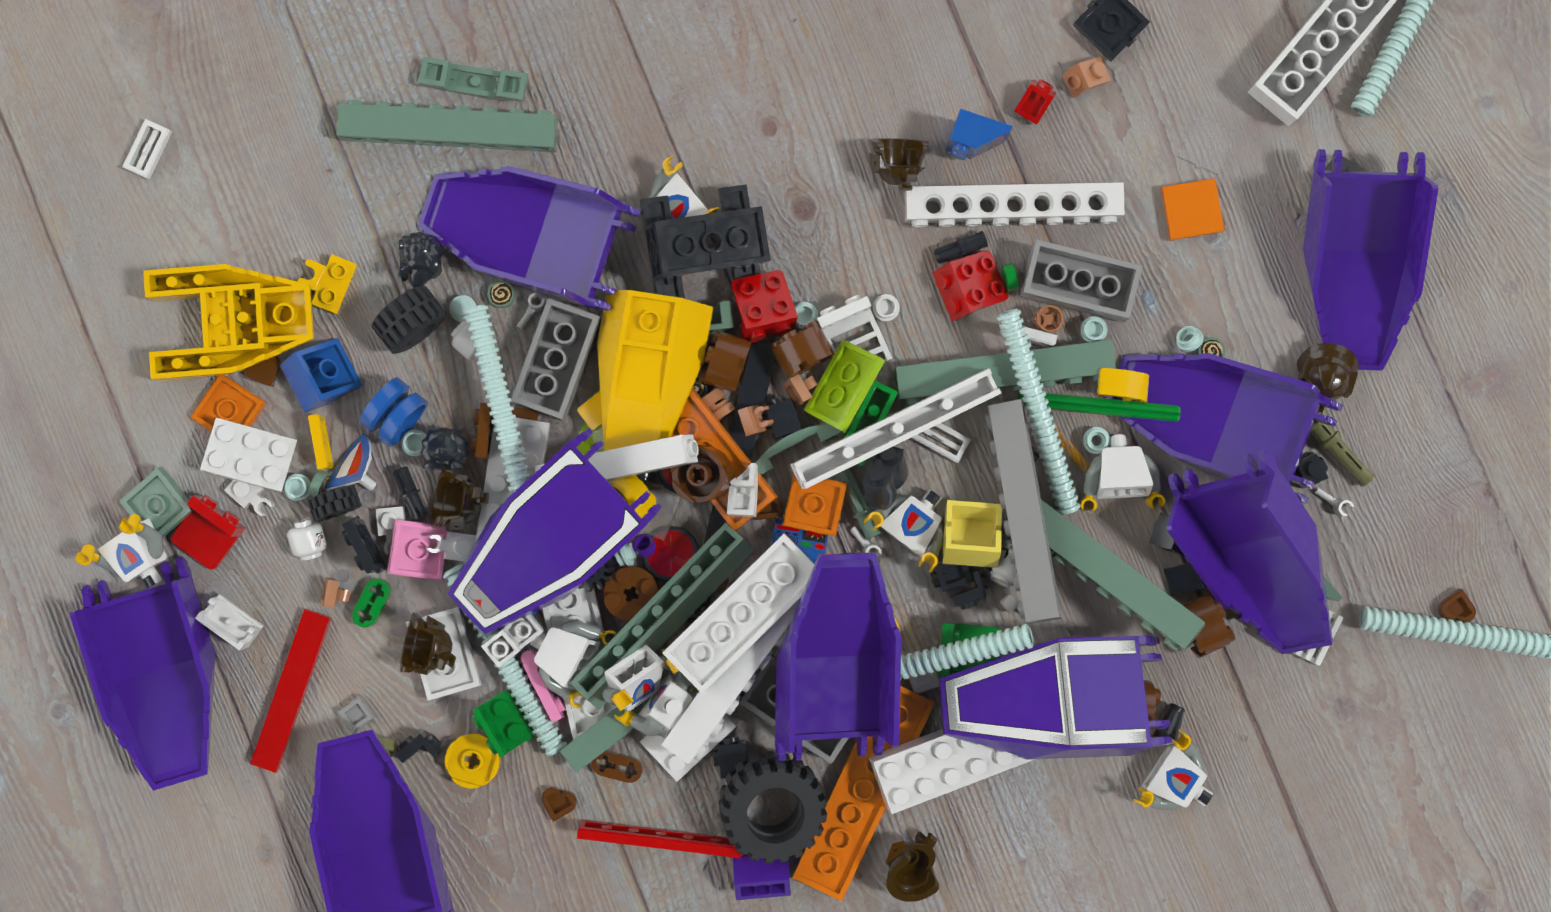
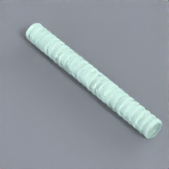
M1407 0L1405 2L1406 6L1402 8V14L1398 16V21L1394 23L1390 36L1386 38L1387 43L1383 44V50L1378 53L1379 58L1375 59V65L1371 66V72L1367 74V80L1363 82L1364 87L1359 89L1360 94L1356 95V102L1351 104L1354 112L1365 117H1372L1375 111L1373 109L1378 108V102L1382 100V95L1386 93L1385 87L1390 85L1389 80H1392L1394 77L1393 73L1397 72V65H1400L1402 62L1401 58L1405 57V51L1409 49V44L1413 42V36L1417 34V29L1421 27V22L1425 19L1424 14L1429 12V7L1432 6L1433 0Z
M485 305L467 308L464 311V315L468 316L466 323L470 324L468 331L472 332V336H470V339L474 340L472 347L473 349L476 348L477 351L474 355L479 359L476 363L481 367L479 374L483 375L481 382L485 383L483 390L487 391L485 398L489 399L490 402L487 403V406L491 407L492 410L489 414L490 416L493 415L494 418L491 422L496 426L494 428V432L498 434L496 441L499 440L500 442L498 449L502 450L500 457L504 458L502 465H506L504 473L508 474L509 477L506 481L510 482L511 485L508 487L509 491L514 493L531 477V474L527 473L529 466L528 464L525 465L524 462L527 458L522 454L525 450L520 446L523 442L518 438L520 431L516 430L518 423L514 422L516 415L512 414V410H514V407L510 406L512 399L508 398L507 395L510 391L509 389L506 390L505 387L508 383L503 379L506 375L501 371L503 364L500 365L499 363L501 356L497 355L499 348L495 347V343H497V340L493 339L495 332L491 331L490 328L493 324L492 322L489 323L488 320L491 318L490 314L486 312L489 308Z
M1008 310L997 316V320L1001 321L999 327L1004 331L1002 336L1006 337L1004 343L1009 347L1007 353L1011 354L1009 359L1014 363L1012 369L1016 370L1014 375L1019 379L1017 385L1021 386L1020 394L1024 395L1022 397V401L1026 402L1024 408L1029 411L1027 413V417L1031 418L1029 424L1034 427L1032 433L1036 434L1034 440L1038 442L1037 449L1041 450L1039 456L1043 458L1042 465L1046 466L1044 470L1045 474H1048L1046 479L1048 482H1051L1049 488L1053 490L1051 495L1056 499L1054 501L1055 506H1058L1056 511L1061 515L1070 514L1077 511L1081 505L1079 502H1076L1078 496L1074 494L1076 491L1075 487L1071 486L1073 480L1069 478L1071 475L1070 471H1067L1069 466L1067 463H1064L1066 457L1062 455L1063 448L1059 447L1061 440L1057 439L1059 434L1058 431L1054 430L1056 424L1052 423L1054 418L1053 415L1049 414L1051 412V408L1047 407L1049 401L1044 398L1046 392L1042 391L1044 385L1039 382L1041 375H1037L1039 369L1034 365L1036 359L1032 358L1034 353L1029 349L1031 347V343L1027 342L1029 336L1024 333L1026 327L1022 326L1023 318L1019 317L1021 310Z
M457 565L444 573L443 578L449 581L447 583L448 587L452 586L463 565ZM471 619L468 620L469 623L474 625L472 629L474 631L477 630L479 633L477 637L483 640L481 642L482 645L499 631V629L484 634ZM514 655L499 667L500 671H498V674L503 675L502 681L507 682V690L511 689V697L515 696V704L520 705L521 708L519 710L524 712V719H528V726H532L534 729L532 733L538 736L536 738L537 742L540 741L542 743L541 749L546 750L545 756L550 757L563 749L567 742L562 741L563 735L558 734L559 728L554 727V722H551L547 712L544 710V706L540 703V698L536 696V690L532 689V683L528 682V675H524L525 669L523 667L520 668L519 664L521 662L519 660L516 661V655Z
M1364 606L1359 615V626L1361 630L1365 631L1367 629L1372 632L1377 630L1378 633L1385 631L1386 634L1394 632L1397 636L1401 634L1404 637L1411 635L1412 638L1419 636L1423 640L1428 638V640L1434 641L1436 639L1437 642L1445 641V643L1449 644L1453 642L1456 645L1461 643L1462 646L1470 645L1475 648L1478 646L1481 649L1487 648L1488 650L1495 648L1496 651L1503 650L1507 653L1512 651L1514 654H1529V656L1533 657L1537 655L1539 658L1546 657L1551 659V635L1547 636V634L1539 635L1529 631H1514L1510 628L1505 630L1503 627L1497 629L1496 626L1488 627V625L1484 624L1480 626L1477 623L1471 624L1470 622L1463 624L1462 621L1458 620L1456 622L1451 619L1446 621L1445 618L1438 620L1437 617L1429 618L1426 615L1421 617L1419 614L1413 616L1411 613H1406L1404 615L1400 611L1397 613L1393 610L1387 612L1386 609L1379 611L1378 608L1373 607L1370 609L1368 606Z
M1023 624L1021 628L1015 626L1013 630L1007 628L1005 632L999 630L996 634L991 632L988 636L983 634L980 635V638H977V636L972 637L971 640L967 638L964 639L963 643L959 640L955 642V645L951 642L947 644V647L939 645V649L931 647L930 651L923 649L922 653L916 651L914 655L912 653H908L906 657L901 655V679L902 677L909 679L910 675L917 677L918 673L925 675L926 671L933 673L934 669L941 671L942 667L949 669L950 665L957 667L959 663L965 665L967 661L973 663L975 659L982 661L983 657L990 659L991 655L994 657H998L1000 653L1006 655L1008 651L1014 653L1016 649L1022 651L1025 647L1028 649L1033 648L1034 639L1031 629L1027 624Z

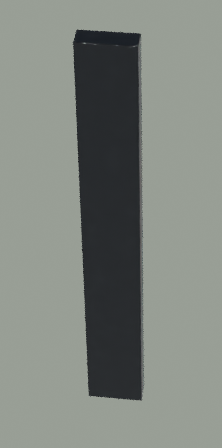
M764 341L751 343L730 431V436L750 461L752 460L758 434L746 436L738 410L755 405L765 406L776 358L770 347L772 343ZM714 505L712 506L704 544L726 522Z

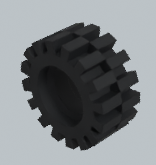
M355 485L336 488L307 500L314 522L329 520L333 517L347 514L362 506Z

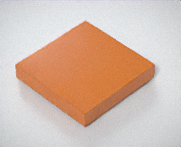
M1215 178L1160 188L1169 241L1224 232Z
M218 375L190 418L211 432L216 418L252 427L267 402L228 376Z
M793 473L782 525L836 537L847 483L825 479L807 489H801Z

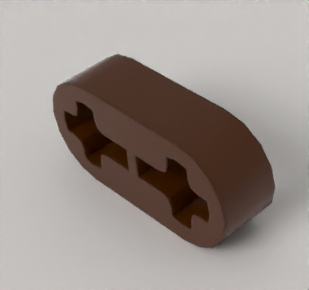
M605 750L592 760L591 763L592 769L596 774L626 783L636 782L643 773V766L639 759ZM603 756H607L608 762L614 763L616 766L615 768L607 766L605 770H601V765L597 763V759L601 760ZM629 763H634V768L638 770V773H633L631 777L626 776L627 771L618 769L619 765L627 767Z

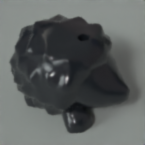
M416 232L399 239L400 277L402 282L408 280L413 288L424 286L428 281L436 279L442 273L441 257L443 250L440 247V242L436 241L432 234Z
M447 427L428 430L427 436L421 441V455L424 457L422 468L436 471L461 470L468 455V443L462 437V432Z

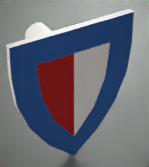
M365 433L343 454L329 478L326 490L355 483L361 484L369 491L375 488L376 482L366 475L372 460V448L370 440Z

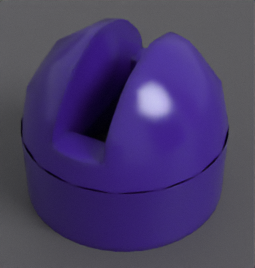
M640 534L632 542L634 551L642 558H648L655 552V541L649 534Z

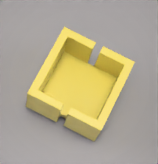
M947 500L944 513L942 564L997 568L1001 555L1002 508L1000 504Z

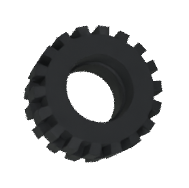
M419 286L401 294L383 308L374 319L371 328L390 352L397 354L409 350L434 332L443 322L447 312L426 286Z

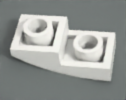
M530 614L507 624L481 647L499 668L540 635L544 629L533 615Z

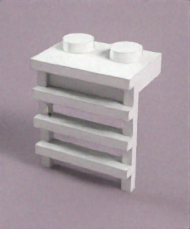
M856 295L845 301L846 305L839 309L831 306L820 312L821 316L817 318V322L834 353H836L838 347L834 348L831 339L870 322L874 331L850 341V343L857 346L877 337L880 346L868 352L874 355L883 352L887 361L892 359L872 314L871 303L867 296L861 298L860 295Z

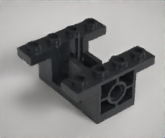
M747 184L719 188L722 212L672 219L668 195L639 200L655 294L685 299L682 276L692 273L731 268L733 280L761 274L760 265L770 262L771 258L762 206L750 208ZM710 236L715 239L716 247L713 250L706 246V237Z

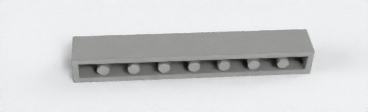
M1019 399L988 405L989 413L985 414L988 430H993L994 440H990L992 456H997L999 465L994 468L997 483H1002L1003 493L999 494L1002 510L1007 511L1008 520L1004 521L1006 536H1011L1013 547L1009 548V557L1011 564H1016L1017 574L1013 575L1016 591H1021L1022 602H1018L1021 619L1025 618L1028 624L1062 619L1024 403Z

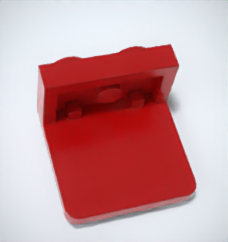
M988 250L949 262L932 272L952 322L975 311L1004 302L1009 297L994 258Z
M781 270L733 280L731 288L742 319L739 332L741 338L751 342H759L767 336H783L794 330L798 315L784 273Z
M207 495L192 496L186 505L194 511L183 520L172 535L171 541L206 568L214 570L228 554L246 527L239 523L240 519L227 510L224 512L218 508V503Z

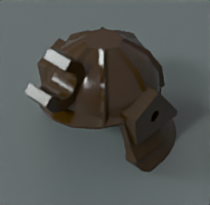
M907 138L870 139L872 149L875 152L869 153L874 173H879L882 180L890 185H899L901 191H912L911 182H917V175L926 168L925 153L928 150L929 142Z
M1334 343L1317 344L1306 349L1298 358V380L1317 386L1321 395L1336 401L1341 397L1348 398L1353 392L1357 379L1358 360L1352 351L1342 345ZM1320 405L1317 413H1323L1325 407Z
M441 470L432 505V529L440 528L446 525V531L466 529L467 524L474 521L480 514L482 505L488 504L489 493H481V488L475 487L467 475L455 474L454 476L450 471Z
M414 612L412 613L404 638L400 672L409 673L415 671V673L428 675L435 669L444 670L445 665L454 667L456 656L451 654L453 643L450 635L444 630L446 625L430 616H427L426 621H424L420 616H417Z
M918 832L915 841L909 839V841L892 844L886 860V864L889 866L886 886L894 898L905 902H915L926 899L939 890V882L932 868L936 857L933 847L937 843V838L932 833H928L926 837L922 832Z

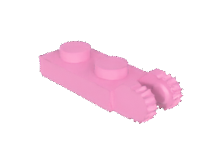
M535 649L527 650L521 655L523 667L551 722H556L565 717L563 712L566 710L565 704L559 695L555 696L554 692L545 686L539 673L540 667L534 662L537 651Z

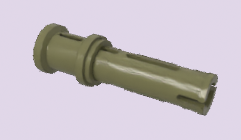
M1314 420L1310 433L1320 443L1319 447L1325 451L1328 450L1361 487L1372 481L1375 475L1368 470L1341 440V433L1338 430L1335 431L1330 425Z

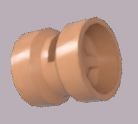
M1054 305L1044 306L1033 318L1034 328L1052 334L1062 326L1064 316L1058 307Z
M716 388L703 397L702 400L715 417L721 421L736 408L731 402L726 401L723 390Z

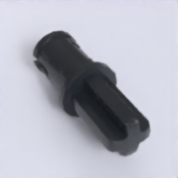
M980 231L962 239L957 237L956 241L934 249V257L938 264L960 256L964 258L968 253L988 247L986 236L983 231Z
M405 466L393 471L394 478L402 495L400 499L404 500L411 516V521L419 519L415 507H417L421 517L428 515L418 493L421 490H417L409 468Z

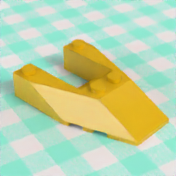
M228 264L143 270L145 298L155 302L200 298L204 348L149 352L151 380L167 382L236 373L314 340L311 288L309 284Z

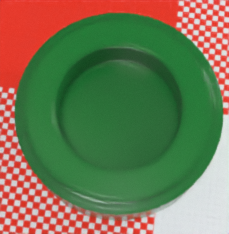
M1014 264L1002 265L1006 290L1008 292L1017 290L1019 288V281Z

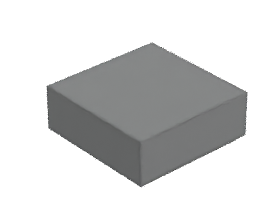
M359 695L337 711L352 733L357 732L377 717L362 695Z

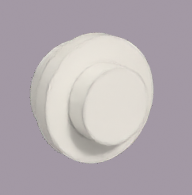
M881 295L873 303L875 317L884 322L895 319L900 310L898 300L892 295Z

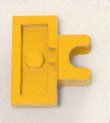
M331 254L327 266L306 259L305 264L314 270L315 275L310 280L299 278L297 282L309 284L311 290L316 292L312 305L338 315L358 265Z

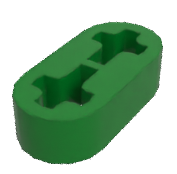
M373 579L365 586L352 613L353 621L357 626L362 628L371 627L379 620L392 592L391 586L386 580ZM381 584L383 585L381 590L385 593L383 596H377L374 602L372 599L375 592L372 590V587ZM369 605H372L369 611L372 619L365 620L364 622L361 621L363 616L359 614L360 611H365Z

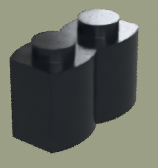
M894 446L876 454L875 465L864 476L863 487L868 506L882 510L890 508L897 497V489L905 483L908 477L904 450Z

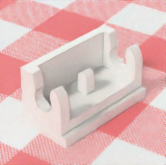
M221 594L211 598L207 602L209 606L204 611L199 612L195 618L239 651L249 648L264 627L263 624Z

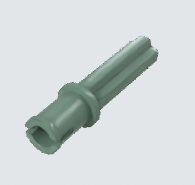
M850 468L835 474L838 481L847 483L845 496L855 514L853 518H857L866 540L882 533L879 528L874 532L871 531L875 527V523L872 520H868L866 523L863 522L864 518L871 513L873 508H869Z

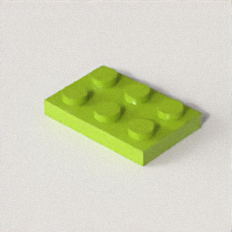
M843 339L804 411L845 433L885 360Z

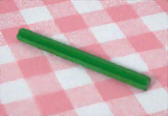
M1019 391V392H1018V396H1017V400H1019V399L1022 400V397H1024V395H1023V394H1020V391ZM1048 393L1044 396L1049 401L1047 407L1057 411L1178 422L1181 414L1180 407L1174 405Z

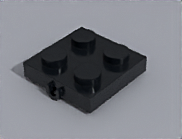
M1092 0L1087 5L1088 9L1073 23V26L1112 62L1126 47L1129 48L1137 40L1136 37L1148 26L1150 21L1128 0Z
M356 516L343 523L344 531H342V536L348 546H353L357 554L354 556L358 568L361 571L365 570L366 574H379L386 570L387 566L364 520H360V517Z

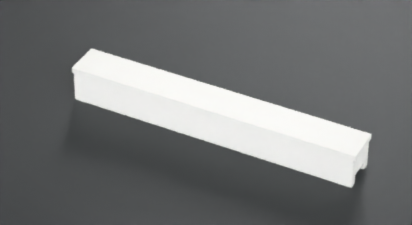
M990 368L980 371L791 463L790 466L801 489H807L1001 394L1000 389L997 388L991 376Z

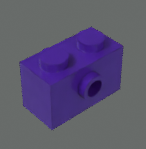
M748 854L742 855L741 858H733L736 900L791 896L788 862L781 863L780 859H774L773 864L764 863L763 858H759V861L756 862L749 859Z

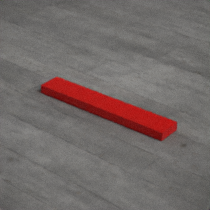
M304 609L250 762L251 765L274 773L279 771L332 617Z
M582 820L577 831V839L741 858V853L736 850L735 844H731L727 837L588 820Z

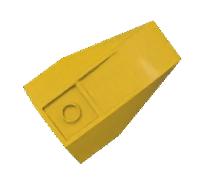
M616 290L614 295L606 294L605 301L611 306L609 311L603 310L597 342L604 451L672 436L704 363L713 313L712 306L684 298L633 290Z

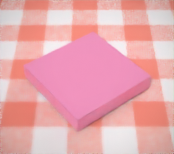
M394 519L386 573L442 581L445 562L443 558L444 551L432 553L427 551L426 548H435L437 546L436 539L428 538L430 534L446 539L447 532H449L446 531V526L432 529L431 524Z

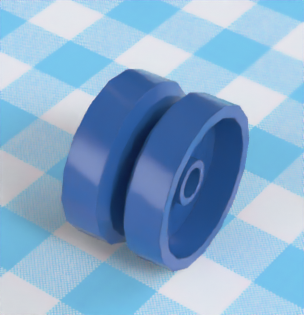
M398 377L390 380L376 393L359 418V423L367 430L373 432L379 429L378 439L388 447L397 444L404 434L413 428L428 405V401L415 392L408 395L409 386Z

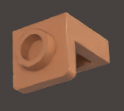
M1101 56L1080 62L1063 73V78L1073 98L1111 81Z

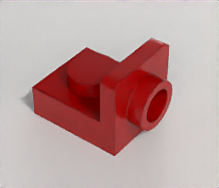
M1033 79L1014 112L1037 125L1056 94L1052 90L1053 86L1042 79H1039V81Z

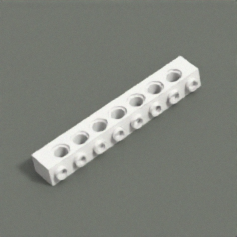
M1124 182L914 186L912 191H905V223H912L914 228L928 227V223H939V227H953L956 222H966V226L969 227L981 226L982 222H993V226H1007L1009 221H1020V225L1023 226L1035 225L1036 221H1047V225L1063 224V220H1074V224L1077 225L1089 224L1090 220H1100L1101 224L1117 223V219H1121L1125 215ZM1090 198L1100 201V210L1090 208L1088 203ZM1037 199L1044 200L1047 204V210L1038 211L1034 206V201ZM1062 199H1070L1074 203V210H1065L1061 204ZM983 200L990 201L994 206V210L989 213L984 212L980 207V202ZM930 201L938 203L940 211L935 214L928 212L926 203ZM955 201L964 202L967 206V211L964 213L956 212L953 208V203ZM1007 201H1018L1021 207L1020 211L1012 212L1009 210Z

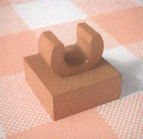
M797 374L787 380L782 386L789 398H791L795 408L812 398L809 391L817 386V383L813 376L803 381L800 375Z
M755 405L738 410L746 436L767 431L766 426L773 424V419L764 421L762 417V412L768 410V406Z
M325 578L320 605L334 608L335 600L349 602L350 591L338 588V580Z

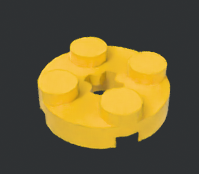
M480 733L465 734L448 747L445 755V767L451 779L457 785L468 789H475L486 785L497 775L501 758L498 753L494 755L489 749L486 742L489 739L488 736ZM475 753L477 754V759L480 760V764H476L474 768L469 767V762L466 761V756H472Z

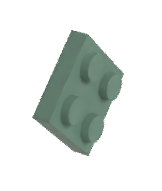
M163 466L156 468L119 501L130 515H139L141 521L149 518L154 529L160 532L162 537L166 536L194 511L186 505L189 499Z

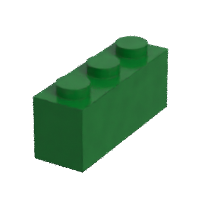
M874 380L841 439L886 418L898 392ZM862 461V462H860V463H858V464H856V465H857V466H862L863 463H864V461Z

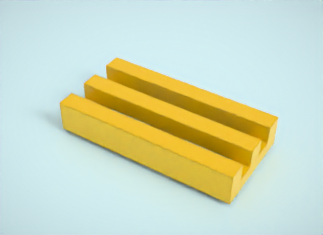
M319 414L309 415L308 420L317 469H333L334 464L325 417Z

